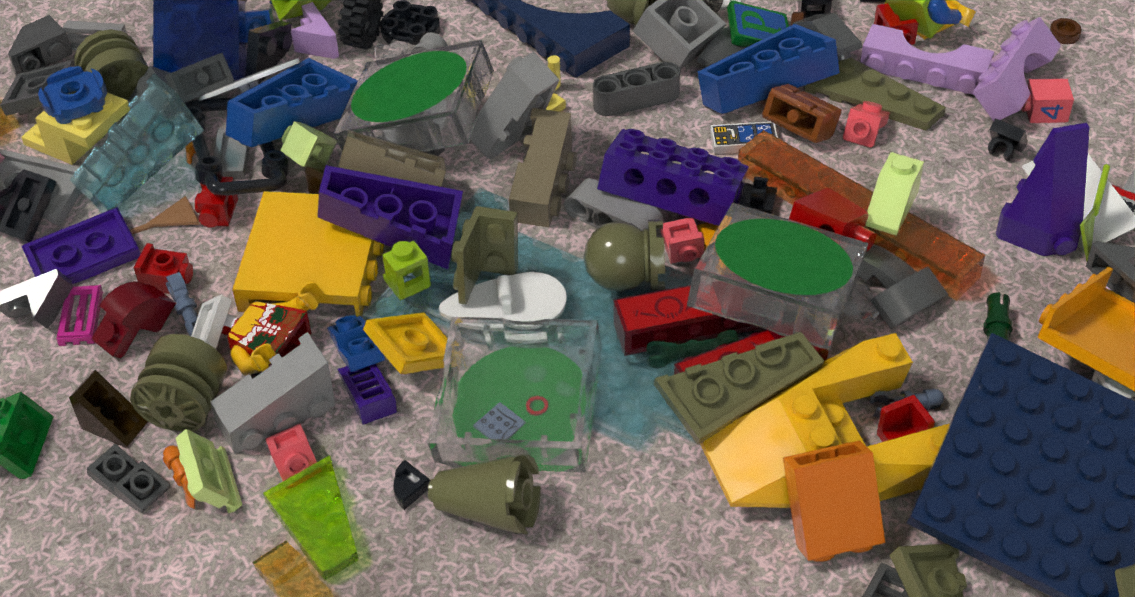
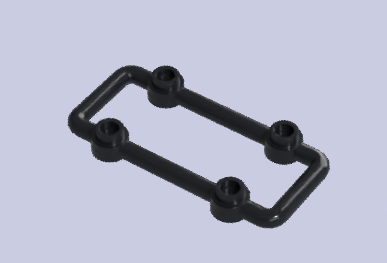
M233 98L205 99L202 101L191 100L183 105V113L180 114L179 125L182 132L190 134L198 158V163L195 166V178L199 183L206 184L211 193L224 196L264 191L272 192L285 187L287 183L286 176L288 175V159L283 152L275 150L272 141L260 145L264 155L262 159V174L269 179L220 182L223 176L222 164L217 157L210 156L203 135V131L206 129L205 115L202 112L227 110L228 101Z

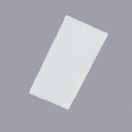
M1089 154L1087 158L1083 220L1093 208L1102 173ZM1031 161L1022 166L1028 176L1035 167V164ZM1108 179L1099 213L1095 217L1092 244L1097 241L1106 243L1135 228L1134 213ZM1080 236L1078 246L1085 253L1082 236Z

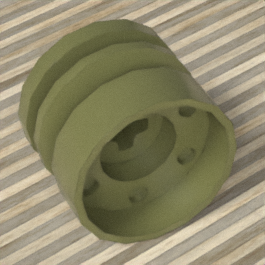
M113 29L97 31L86 37L78 46L74 56L75 66H81L83 71L91 73V68L97 70L104 80L107 92L126 100L129 99L137 87L139 79L144 76L149 68L133 38L123 31Z
M183 334L161 336L154 343L146 359L145 368L140 372L138 381L131 390L130 401L134 409L145 420L157 427L182 432L185 429L196 431L205 424L208 413L212 408L210 402L218 394L227 372L225 360L214 347L201 339Z

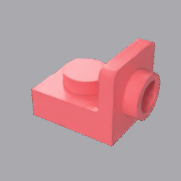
M301 424L265 438L285 486L294 484L320 471Z

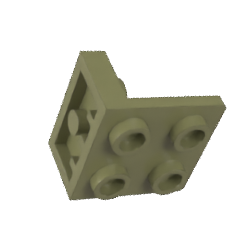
M476 206L471 218L464 221L461 240L455 241L452 249V261L457 263L453 288L458 290L459 304H467L481 271L505 275L516 274L518 270L517 212Z

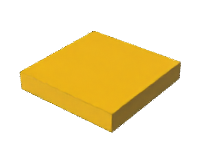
M425 312L366 320L363 331L400 374L453 367L460 364L463 356Z

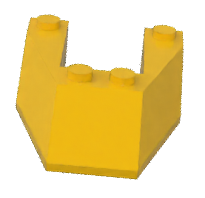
M896 333L862 341L825 360L822 367L739 417L724 429L700 443L730 507L790 508L783 457L859 440L865 445L843 403L872 396L875 392L901 388L913 361ZM950 424L867 446L873 452L880 501L921 490Z

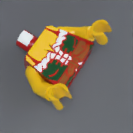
M314 281L305 283L299 289L298 296L288 302L268 304L256 301L250 304L240 318L227 313L221 334L228 336L231 358L243 375L262 373L272 365L269 359L278 353L284 357L301 345L298 340L307 332L309 335L312 334L307 311L309 309L315 310L319 305L317 298L322 297L324 294Z

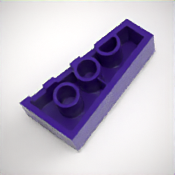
M326 165L319 189L318 218L390 247H393L395 243L400 241L411 242L414 240L427 256L428 262L448 270L463 191Z

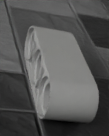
M586 178L564 201L565 209L571 217H580L578 220L597 229L604 224L615 221L633 223L642 231L644 228L648 229V220L662 219L664 223L663 216L656 207L598 190L599 181L592 178Z

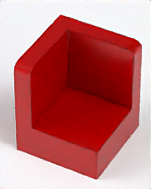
M911 395L886 405L881 409L877 436L882 442L934 428L935 421L917 397Z

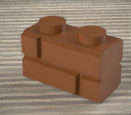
M785 84L771 89L762 117L811 142L819 143L830 139L834 135L842 109L805 91L800 92L798 88L790 84Z

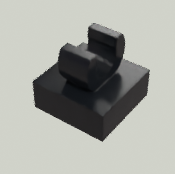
M995 118L989 129L992 138L988 144L989 153L993 154L997 147L1005 146L1007 150L1003 156L1007 161L1013 158L1014 149L1022 152L1028 143L1026 130Z
M754 176L753 184H744L738 213L772 218L778 188L767 186L768 178Z

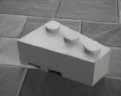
M534 51L524 58L518 56L508 64L506 73L465 132L470 140L490 160L532 132V120L530 119L532 108L546 110L560 80Z
M308 332L298 339L301 345L282 357L278 353L269 359L272 364L269 368L255 378L248 374L210 402L216 425L234 454L244 449H253L265 438L291 428L308 418L322 416L331 407L336 406L328 361Z

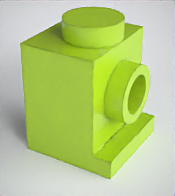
M414 240L411 242H397L393 245L391 251L382 254L385 268L383 279L400 301L431 287L428 258ZM412 273L416 277L404 283V276Z

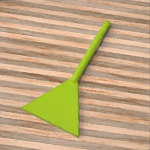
M1109 164L1103 166L1093 208L1080 224L1086 261L1088 260L1093 242L1095 217L1099 213L1110 170Z

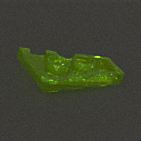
M330 455L263 492L266 504L324 581L359 561Z

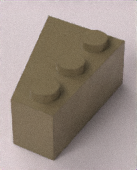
M532 108L530 115L532 120V136L525 135L523 146L529 148L523 163L518 162L509 196L510 211L517 212L518 223L549 228L553 216H559L562 203L560 195L561 193H567L569 186L568 172L575 170L577 153L572 152L571 113Z
M350 130L347 132L338 168L439 187L442 186L446 173L443 157Z

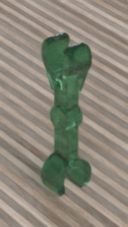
M726 330L721 332L716 339L690 340L683 344L658 340L652 341L646 347L647 354L652 355L649 357V365L652 368H662L678 360V358L694 357L711 351L720 345L738 341L739 337L736 331Z

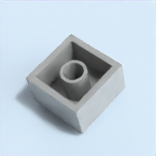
M657 0L645 9L633 32L664 62H672L682 69L703 52L708 44L723 30L726 23L702 0Z

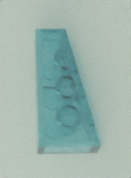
M154 73L148 79L147 83L150 86L141 97L136 95L128 105L131 110L121 123L115 122L107 131L109 133L108 139L103 146H96L70 179L79 192L101 213L119 207L192 142L195 137L204 131L176 91Z

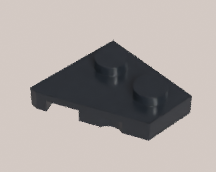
M281 20L249 30L245 77L274 67L279 63L292 44V23ZM266 76L257 79L258 83L260 84L266 78Z
M23 169L12 180L11 185L0 192V232L26 242H32L57 181Z

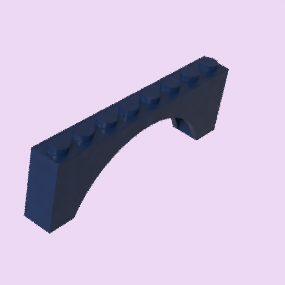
M466 0L478 6L485 15H490L497 20L502 28H508L516 34L521 42H527L535 48L540 56H546L547 58L553 55L560 58V70L566 71L574 78L630 47V24L610 10L594 13H565L539 8L521 0Z

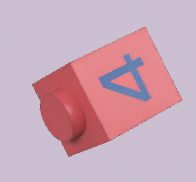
M1029 79L1028 89L1031 94L1021 108L1022 112H1027L1029 122H1068L1074 102L1068 79Z

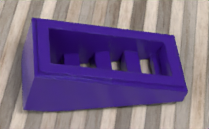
M376 364L353 372L347 366L338 369V374L362 425L397 413L395 397ZM366 369L369 370V371H366V372H363V373H360V374H358V375H355V376L350 377V375H352V374H355V373L364 371V370H366ZM371 377H372V379H369V380H367V381H364V382H361V383H358V384H354V383H357V382H360V381H362V380H365V379H368V378H371Z

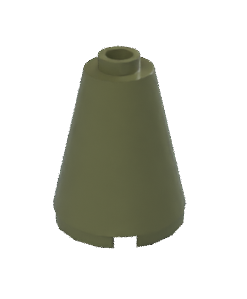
M521 454L439 471L434 479H431L429 482L428 498L439 511L515 534L525 535L528 533L525 527L533 528L539 512L541 486H533L532 475L539 474L538 466L532 456Z

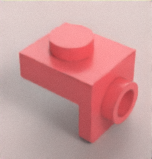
M864 101L863 105L858 104L850 108L843 139L866 147H873L878 131L887 124L890 113L881 110L882 106L880 104Z
M690 217L663 223L661 235L664 237V244L670 264L691 262L696 258L704 257V236L702 232H698L694 218Z

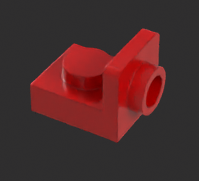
M888 3L876 6L874 24L903 30L907 42L914 45L919 26L917 20L900 21L899 16L893 12Z

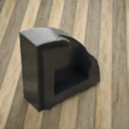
M406 460L402 461L397 467L393 482L395 499L403 510L428 491L430 482L428 477Z

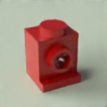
M222 176L220 182H232L234 179L233 177ZM200 183L202 191L195 198V211L200 213L198 217L199 222L209 228L216 226L229 227L238 202V195H215L208 190L206 184Z
M146 243L133 267L138 282L155 286L166 294H170L166 286V282H168L167 276L180 272L185 284H189L193 276V265L189 263L187 253L154 249L153 244Z

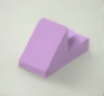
M313 2L302 5L304 18L300 19L301 26L291 30L294 51L332 59L338 58L339 51L334 31Z

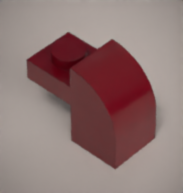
M137 281L122 284L112 290L100 303L99 307L106 311V314L91 339L112 357L121 359L125 356L140 329L156 333L162 329L176 303L155 286Z

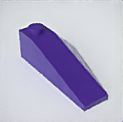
M1087 122L1057 127L1051 130L1033 159L1035 167L1027 179L1021 178L1016 186L1019 191L1012 203L1006 202L1000 212L996 229L998 239L1041 256L1066 255L1076 251L1081 236L1080 224L1084 216L1090 130Z

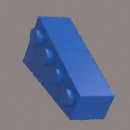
M793 24L698 71L703 105L721 114L729 113L738 108L767 99L769 92L774 87L790 84L799 88L839 74L836 39Z
M307 58L229 100L227 104L226 135L239 141L242 145L252 148L282 138L287 127L292 125L294 121L316 127L353 115L351 103L355 92L359 88V81Z

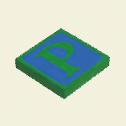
M730 0L727 7L731 41L734 45L748 47L789 27L785 13Z

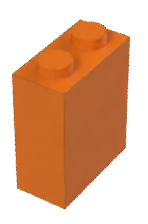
M860 440L783 457L796 545L808 561H828L834 558L835 554L849 551L854 553L867 552L873 546L885 543L873 452Z

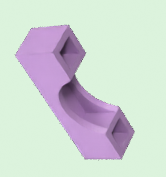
M1041 17L1029 23L1027 20H1024L1013 27L1011 37L1001 44L1002 50L989 62L991 64L990 68L978 78L980 82L973 91V94L993 121L995 118L1001 120L1021 110L1031 94L1026 84L1024 72L1027 74L1051 62L1061 47Z
M872 24L862 47L861 63L882 74L952 89L966 94H973V91L980 82L978 78L991 66L989 62L994 56V51L963 44L951 52L929 53L909 44L904 37L903 30Z

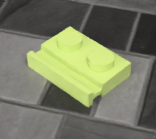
M185 429L175 439L180 453L179 460L184 466L188 480L187 488L190 494L197 501H204L219 509L224 505L228 513L235 512L242 506V501L225 448L220 446L216 449L212 441Z

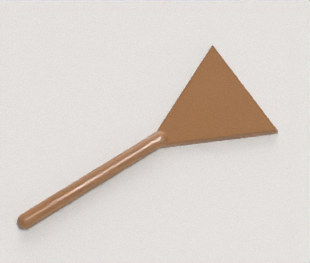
M184 196L146 224L129 230L133 235L153 227L200 225L187 197Z

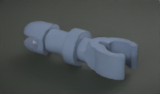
M178 272L166 277L168 281L166 286L171 297L177 303L175 305L176 312L183 316L185 328L191 336L198 317L195 310L197 304L194 298H189L181 273Z
M924 389L922 393L914 394L907 390L902 391L900 395L888 391H879L872 395L869 402L871 404L882 402L886 406L915 395L926 410L937 409L942 405L944 395L938 389ZM878 406L873 416L880 418L882 408Z

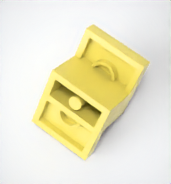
M107 92L103 110L72 119V122L67 124L57 123L54 117L49 116L43 111L35 118L37 123L21 137L23 144L73 165L113 129L114 124L130 111L128 100Z

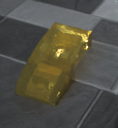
M284 541L252 562L254 568L277 597H333L331 590L310 571L306 559L287 541Z

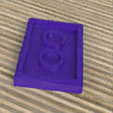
M118 207L22 245L35 277L58 269L72 281V284L135 260L141 254Z

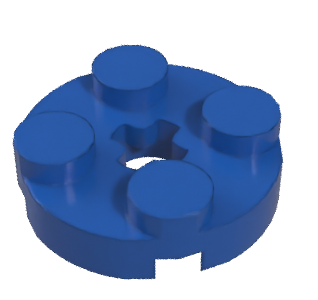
M74 66L59 70L46 79L48 85L44 90L40 87L38 92L44 111L49 116L54 117L57 123L67 124L72 122V119L103 110L107 88L101 74L97 70L91 68V73L83 71L81 66Z

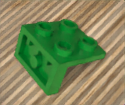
M22 392L5 399H0V465L17 478L26 479L33 474L54 416Z

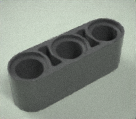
M660 62L597 77L593 82V109L599 115L612 116L672 102L680 95V67L672 62Z

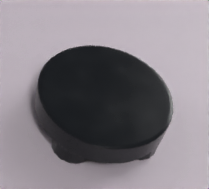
M399 0L393 4V9L387 12L381 19V35L392 46L406 49L414 48L426 33L439 34L440 21L438 11L434 6L410 4L407 0Z

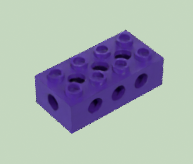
M622 129L605 152L597 189L725 228L728 226L740 201L749 166L741 164L739 160L732 157L720 158L710 155L701 148L679 146L671 139H656L645 136L642 131L637 129ZM704 171H711L714 174L706 173Z

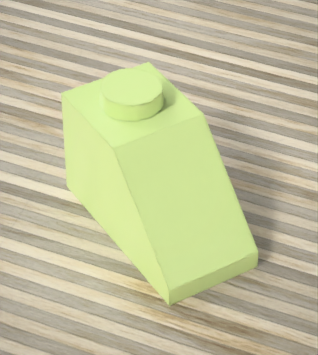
M294 121L292 125L287 127L282 136V143L284 144L280 151L303 167L309 166L324 169L338 140L305 123Z
M893 152L889 154L879 173L867 210L869 216L865 226L897 236L919 192L923 161Z

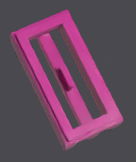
M101 285L72 288L62 306L56 339L59 346H66L67 342H72L73 345H80L81 341H87V344H95L91 338L98 326L99 305L103 295ZM89 294H92L86 331H83ZM75 295H80L74 332H69Z

